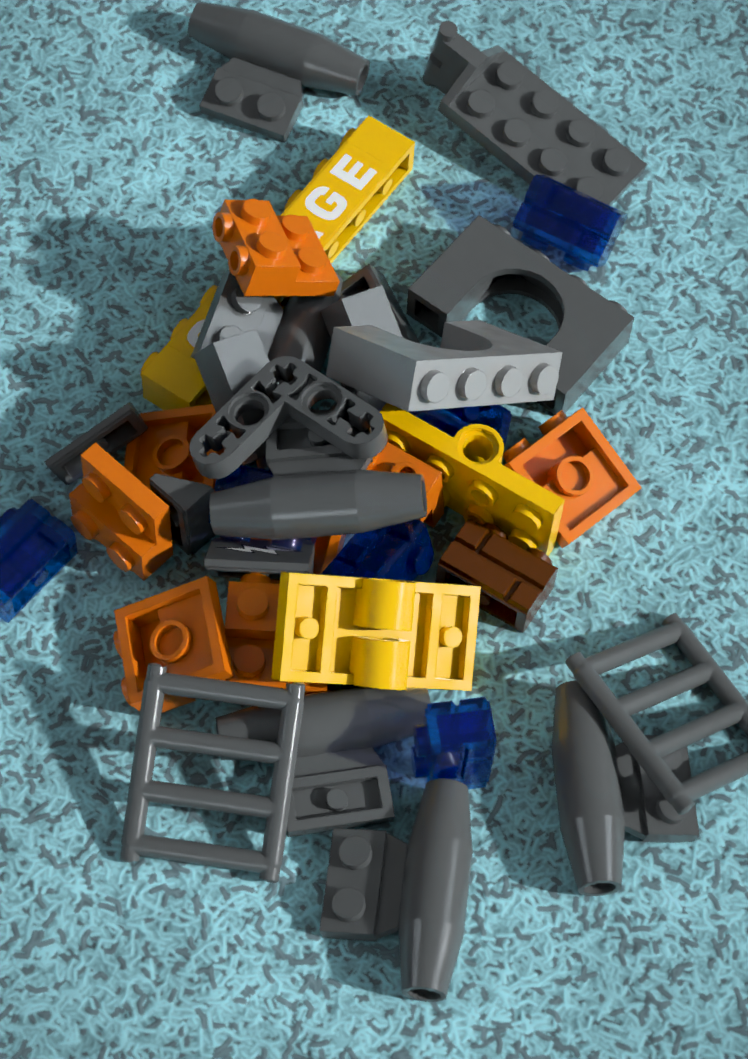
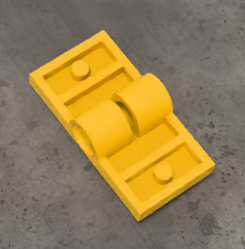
M389 403L385 404L380 413L382 414L388 435L387 442L442 472L444 507L447 506L460 513L465 521L472 519L481 525L483 523H492L501 528L512 543L525 550L529 547L539 549L549 556L555 547L565 499L502 465L504 443L502 437L495 429L484 424H471L460 429L452 437L403 409Z
M281 571L271 679L287 682L346 684L388 690H406L409 687L472 691L481 587L464 584Z

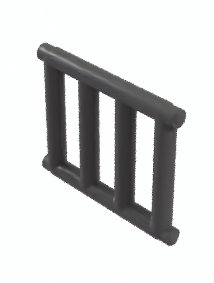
M673 613L663 620V626L586 658L581 652L575 653L566 659L565 664L668 803L673 806L679 815H683L695 805L694 800L748 775V751L682 782L678 780L662 758L735 724H738L748 737V702L687 624L681 620L677 613ZM674 643L692 664L689 668L619 698H616L600 677V674ZM705 683L723 704V707L650 740L647 739L631 718V715Z
M149 663L146 679L144 680L121 840L120 860L123 862L139 861L140 856L257 872L260 873L259 879L269 883H277L283 861L306 685L300 682L286 683V689L166 673L167 667H163L158 663ZM164 694L281 710L277 742L161 727L160 721ZM161 748L274 764L270 796L154 781L152 777L156 749ZM149 802L266 818L262 851L145 835Z

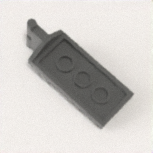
M442 22L422 78L426 85L435 86L445 94L440 102L438 111L571 219L589 230L644 172L647 164L499 45L480 51L457 33L458 28L453 22Z

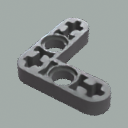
M281 356L268 362L196 432L190 441L189 449L195 467L202 476L209 479H220L233 473L289 417L356 459H368L379 454L387 444L388 435L382 414L375 407L302 360L293 356ZM295 379V382L291 385L289 383H286ZM283 380L284 382L278 386L277 382ZM332 399L337 402L336 408L328 414L316 415L310 411L313 404L319 400ZM259 409L264 412L262 419L255 424L242 425L238 423L240 415L247 410ZM351 425L362 432L367 431L371 427L372 432L369 435L360 432L354 437ZM230 430L231 433L227 436L226 432ZM210 449L216 452H219L220 450L224 449V452L221 455H218L217 453L213 452L210 453L208 456L206 454Z

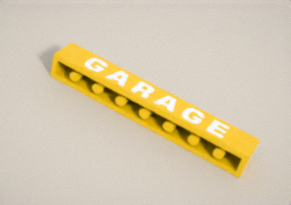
M368 115L357 129L351 128L347 131L340 143L339 149L330 160L325 158L319 163L314 171L312 180L303 190H296L290 196L286 203L285 211L280 216H307L332 263L413 169L415 142ZM216 285L211 286L205 292L200 306L189 319L184 318L176 325L166 346L159 353L153 352L142 366L140 375L142 377L143 398L162 410L212 403L196 360L191 355L218 288ZM290 296L274 297L283 308Z

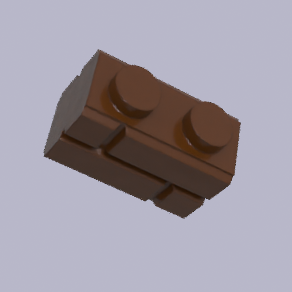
M468 519L456 535L455 540L451 542L440 558L437 565L436 583L480 586L479 608L523 633L553 590L558 568L552 565L551 559L541 550L533 547L525 550L509 541L507 534L498 526L492 523H483L481 525L472 519Z

